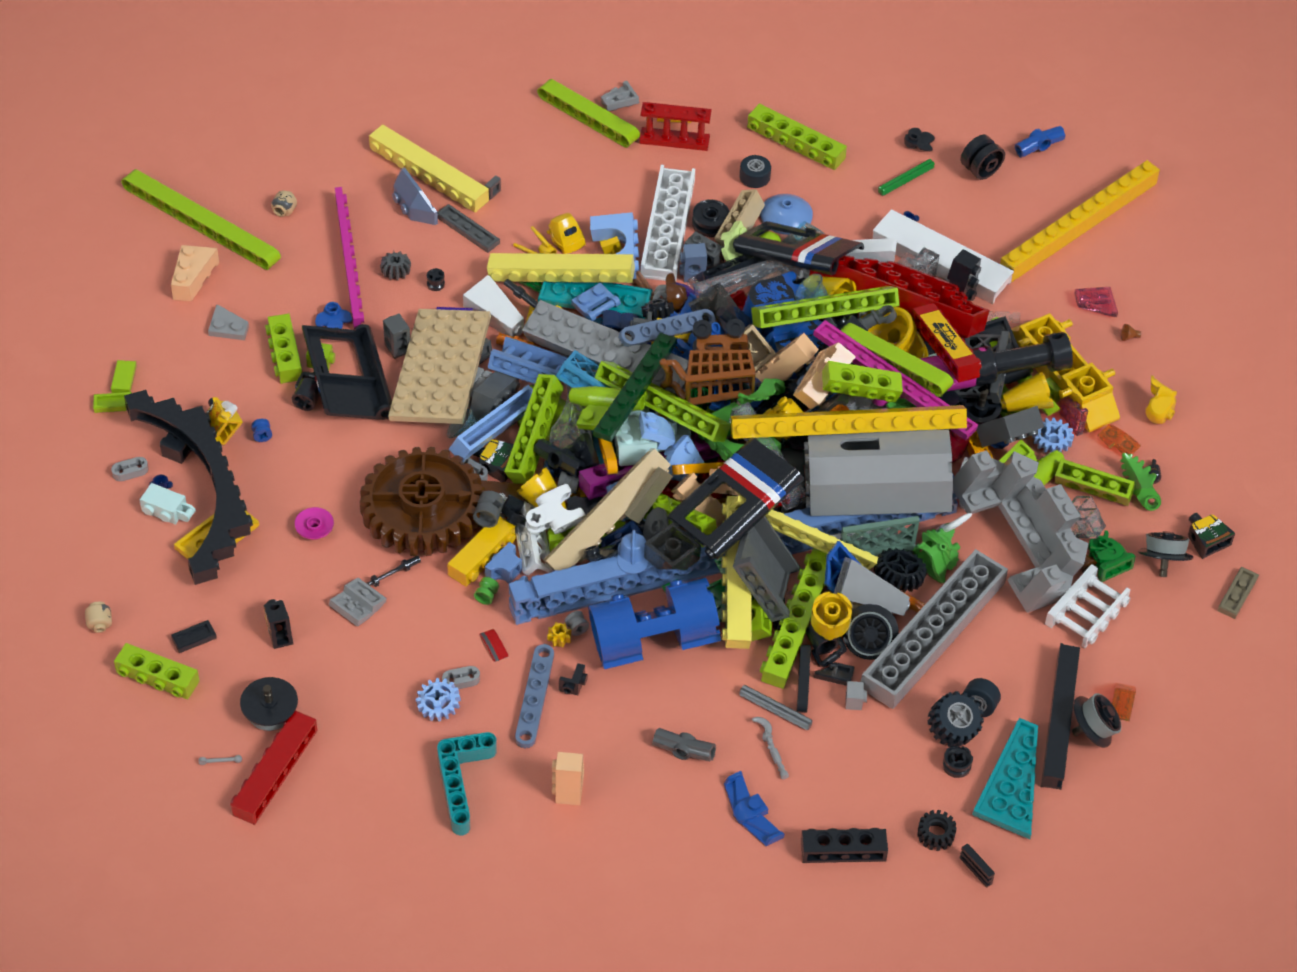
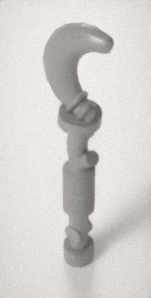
M762 717L752 718L753 722H757L764 727L765 731L762 739L768 743L767 748L770 750L774 763L778 766L781 779H787L789 774L784 769L785 766L782 765L780 754L772 742L773 736L770 722Z

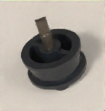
M978 389L980 392L979 399L962 398L966 402L967 417L976 424L986 423L1000 417L1001 402L993 403L992 399H987L988 389Z

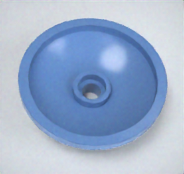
M778 194L764 201L765 206L760 213L762 223L770 221L801 229L809 227L813 218V211L809 203L793 194ZM770 229L771 231L776 232V233H779V234H786V235H789V234H790V233H785V232H781V231H777V230H772V229Z

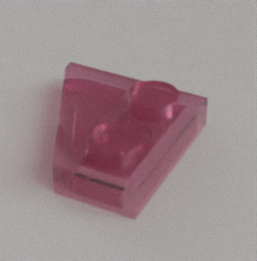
M1111 287L1075 289L1074 295L1079 308L1117 317L1118 310Z
M1069 396L1061 398L1059 414L1064 417L1069 424L1068 427L1073 429L1076 436L1083 434L1088 409H1080V404L1073 401Z

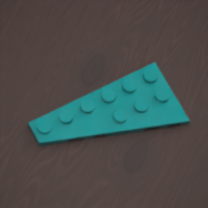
M1019 718L972 815L1027 839H1031L1038 725Z

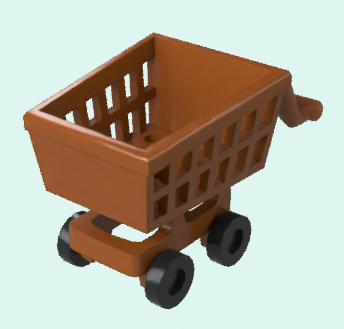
M731 319L726 324L727 335H711L712 327L708 321L698 320L693 325V335L697 339L693 342V350H690L687 374L677 360H666L663 358L659 363L665 371V380L660 383V387L663 389L672 387L678 397L694 405L738 399V393L744 395L753 394L755 391L756 372L751 351L748 350V335L744 334V323L739 319ZM711 345H722L721 347H711ZM671 366L674 368L679 378L685 382V392L680 386V384H678L676 381H673V370ZM742 383H749L750 389L743 390ZM732 384H739V391H733ZM722 385H729V392L722 393ZM712 386L719 387V394L712 395ZM702 387H708L707 396H701ZM692 388H698V397L691 398Z

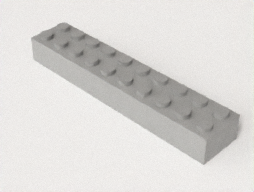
M542 300L538 302L522 329L529 341L567 357L576 350L600 365L601 361L614 362L631 372H634L651 347L647 343L631 347L624 346L618 338L620 332ZM625 335L627 340L632 341V337ZM671 353L667 360H677L687 374L689 360ZM671 366L673 370V381H676L678 384H680V386L685 392V382L679 378L674 368ZM662 367L652 380V383L658 386L665 380V371ZM667 387L665 389L677 395L672 387Z
M975 549L862 674L861 682H864V690H867L868 694L894 709L1005 584L1008 569Z

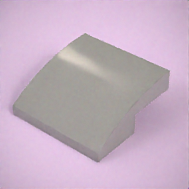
M356 578L344 586L343 592L330 599L329 606L358 627L376 613L386 602L387 598L360 578Z

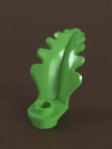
M765 378L756 392L751 395L738 393L739 398L737 400L742 406L748 405L753 401L767 400L769 396L784 393L786 389L785 383L780 379Z
M1122 453L1120 461L1124 464L1121 465V468L1126 469L1122 474L1123 476H1129L1128 480L1135 481L1133 495H1136L1145 509L1149 511L1158 509L1161 505V498L1153 487L1156 474H1149L1150 466L1142 468L1145 462L1143 460L1138 462V456L1132 458L1133 454ZM1150 498L1155 499L1153 503L1148 502Z

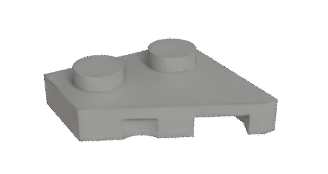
M624 81L623 86L619 89L615 87L609 93L601 96V103L607 111H613L618 108L638 104L639 97L629 82Z
M216 305L208 334L214 337L245 340L249 323L220 305Z

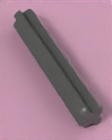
M743 685L740 689V696L799 727L809 730L812 726V719L751 687Z

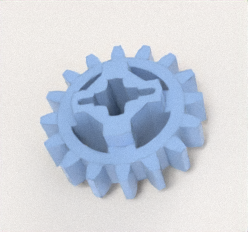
M1045 418V422H1043L1044 428L1038 429V434L1032 435V438H1034L1033 443L1038 444V449L1044 448V453L1048 450L1051 452L1053 450L1062 452V449L1068 451V447L1072 446L1074 439L1073 429L1068 428V423L1062 424V419L1057 422L1055 418H1052V421Z
M436 678L434 683L428 680V686L421 685L423 691H417L418 698H416L418 710L422 712L424 718L429 715L430 721L437 717L440 722L441 717L449 719V713L456 714L454 708H460L459 701H461L458 687L455 688L453 682L448 684L446 678L442 682L439 681V678Z

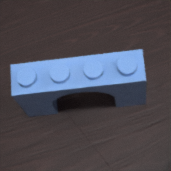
M633 212L590 216V230L593 242L617 236L618 240L623 242L625 246L616 254H633L635 264L633 279H636V271H639V261L636 260V257H639V250L636 244L639 243L638 233H635V230H638V221L634 219Z

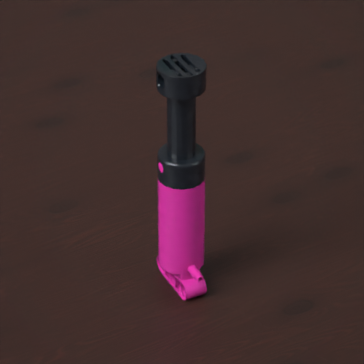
M1065 332L1045 335L1041 344L993 352L989 346L973 348L974 355L980 359L982 364L980 377L960 383L954 378L938 355L920 358L952 377L953 385L946 392L995 383L998 374L1046 365L1049 371L1055 372L1070 369L1073 364L1072 348ZM871 399L873 404L877 406L888 404L884 400Z

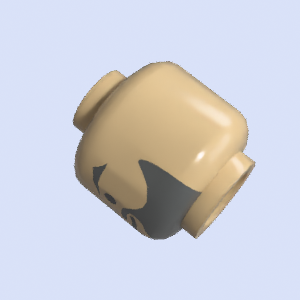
M284 190L279 191L271 202L273 212L279 217L291 215L297 206V199L294 194Z
M104 602L91 603L85 609L86 626L96 633L106 631L112 625L111 608Z

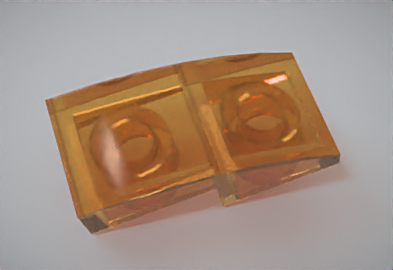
M1108 424L1098 434V437L1110 449L1115 446L1121 453L1133 454L1141 446L1126 432L1111 424Z

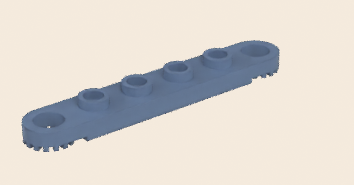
M702 309L628 326L620 331L618 338L621 344L631 347L653 342L659 333L673 337L693 332L694 323L698 320H703L702 315L709 317L710 324L715 322V315L708 309ZM625 332L632 335V341L626 339Z
M541 644L534 650L515 734L517 745L521 748L524 747V749L530 748V746L532 747L535 744L554 659V650L547 644ZM546 651V653L550 655L547 657H541L539 656V653ZM528 734L531 739L524 741L520 737Z

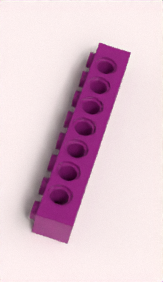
M697 433L691 434V439L703 461L720 456L715 450L710 448L706 441L700 439ZM665 451L659 452L666 459ZM616 459L618 474L608 475L604 463L579 471V487L589 500L608 493L606 487L620 481L634 465L619 466L618 459Z

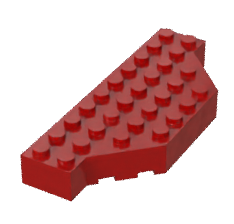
M845 255L839 259L838 270L835 275L811 270L809 276L848 278L854 281L856 291L884 286L897 287L899 306L896 307L905 309L913 318V308L934 303L938 309H941L944 317L949 319L951 326L957 330L962 338H969L984 331L990 311L973 304L971 301H967L968 297L959 291L957 285L893 261L878 263L877 259L863 258L854 260V256Z

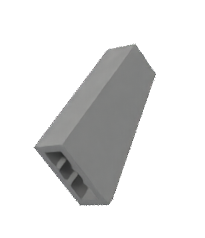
M847 557L844 558L834 594L841 593L852 602L863 605L876 604L892 613L905 615L910 606V597L858 562Z

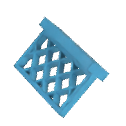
M576 350L564 361L556 375L559 380L572 388L588 386L612 388L594 378L596 372H593L592 369L597 371L599 365Z

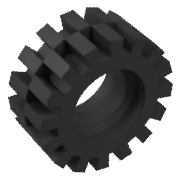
M931 810L930 814L926 812L924 817L920 818L917 836L920 843L924 841V847L930 846V850H933V847H936V851H940L941 847L945 850L947 846L950 847L952 842H954L957 829L956 822L953 821L951 815L947 817L948 813L945 811L944 814H940L941 810H937V813ZM931 826H939L945 830V833L935 835L929 831V828Z

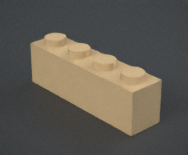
M757 189L742 190L715 236V240L719 245L724 247V240H721L722 233L729 232L735 221L741 220L747 231L752 229L765 206Z

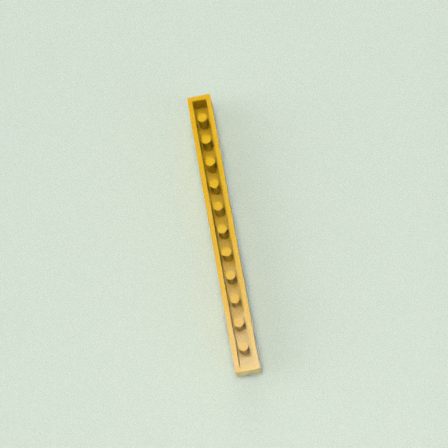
M1146 160L1003 256L1000 264L1014 271L1011 282L1155 186L1160 169Z
M963 405L731 416V435L733 439L967 428V409Z

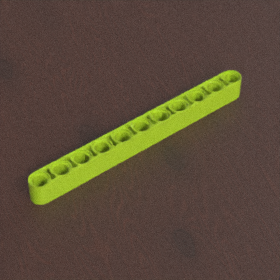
M134 169L121 180L122 186L128 192L265 270H269L281 259V254L273 246L137 169Z

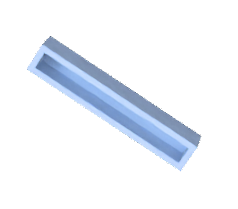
M529 385L524 387L459 435L449 450L454 455L461 456L464 462L488 444L490 440L496 438L524 416L533 389Z

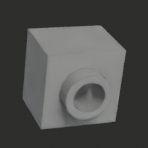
M847 681L846 709L862 710L863 702H867V690H864V682Z

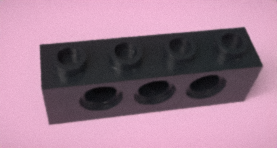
M831 828L828 830H802V863L886 862L888 855L886 829L851 828L848 830H838Z

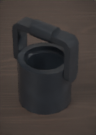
M302 372L295 384L292 402L301 410H313L320 397L314 372Z
M812 625L807 628L806 635L814 648L811 652L818 665L826 667L839 659L847 651L841 636L833 640H827L816 633ZM840 645L841 648L833 652L824 661L821 660L819 655L830 653Z

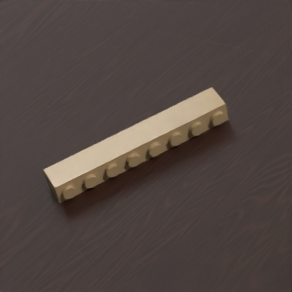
M651 448L543 561L553 571L570 568L578 561L581 563L584 560L583 550L590 546L599 545L602 541L600 538L605 533L608 535L615 528L614 524L618 519L621 521L626 517L625 512L656 469L660 467L669 472L668 468L671 464L655 448Z

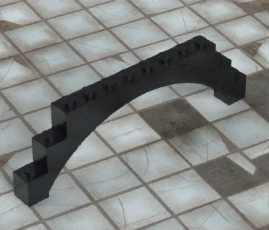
M147 390L124 395L125 407L131 421L138 420L151 424L177 437L199 457L211 476L216 492L214 519L203 544L193 557L188 558V567L195 585L217 579V570H220L218 561L234 556V548H236L235 539L250 535V526H253L251 516L246 515L245 501L239 498L241 496L238 485L233 483L235 479L232 470L228 471L227 457L221 454L223 452L220 441L215 439L217 435L214 426L210 427L209 423H211L208 412L205 413L202 406L182 411L181 405L176 404L174 398L154 403L153 397L148 395Z

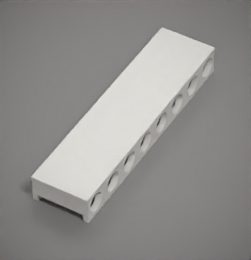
M662 164L660 166L641 262V274L646 279L666 281V276L669 273H673L675 280L677 279L680 252H682L695 183L696 169L692 168V171L664 168Z
M892 209L873 229L872 239L898 238L895 255L948 282L950 280L947 279L952 261L962 249L981 258V272L978 275L979 283L976 287V296L991 304L995 302V299L1007 284L1011 283L1013 270Z

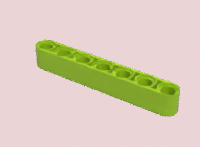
M549 79L537 90L539 97L545 102L625 148H628L640 137V132L635 126L553 79Z
M848 323L841 329L843 333L935 396L941 397L953 385L952 377L946 372L855 324Z

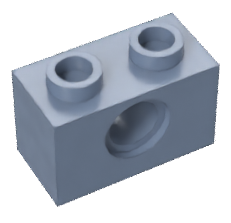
M705 243L683 245V252H680V262L682 264L679 265V273L683 275L684 282L704 281L703 272L706 271L707 267Z

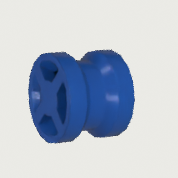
M261 418L252 422L251 429L254 432L253 437L255 441L266 442L271 439L272 431L270 429V422L267 419Z

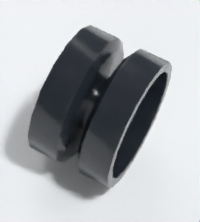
M983 134L975 137L967 144L961 154L960 161L974 176L983 180L992 176L1001 167L1005 159V151L998 144H995L994 140L988 135Z

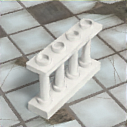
M1092 564L1047 613L1045 625L1050 628L1056 623H1062L1084 637L1081 645L1084 649L1096 641L1098 633L1106 630L1111 619L1114 620L1118 616L1121 607L1125 608L1131 599L1129 597L1131 589L1126 588L1120 594L1099 581L1098 577H1096L1098 568ZM1094 586L1115 599V602L1109 606L1088 593L1087 588ZM1083 598L1105 613L1098 618L1077 605L1076 600ZM1072 610L1094 625L1088 631L1067 618L1065 613Z

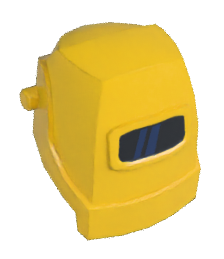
M570 213L561 214L551 219L548 224L549 230H547V234H550L552 242L562 250L563 254L572 253L586 245L583 233Z

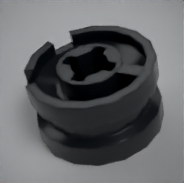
M954 745L949 747L944 754V771L954 778H962L968 775L973 762L971 751L964 746L957 747Z

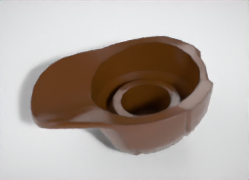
M673 273L667 274V301L673 302L674 311L676 312L683 308L688 299L687 291L684 286L676 284Z

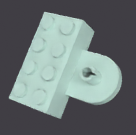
M645 406L642 412H650L649 407ZM632 411L613 438L619 466L635 465L651 448H655L658 452L665 451L657 449L656 441L642 438L639 424L641 411ZM670 418L666 419L673 429L676 440L675 444L683 435L689 434L691 438V432L687 427L677 424V422Z

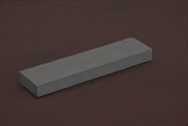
M450 204L437 212L439 220L487 253L500 244L498 237Z

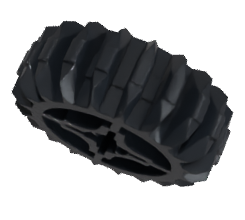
M895 547L894 550L888 548L887 551L883 550L878 555L877 564L874 566V572L877 576L904 593L907 590L910 592L914 589L918 590L924 583L927 574L926 564L923 563V559L918 558V554L913 555L911 551H905L904 548L898 550Z

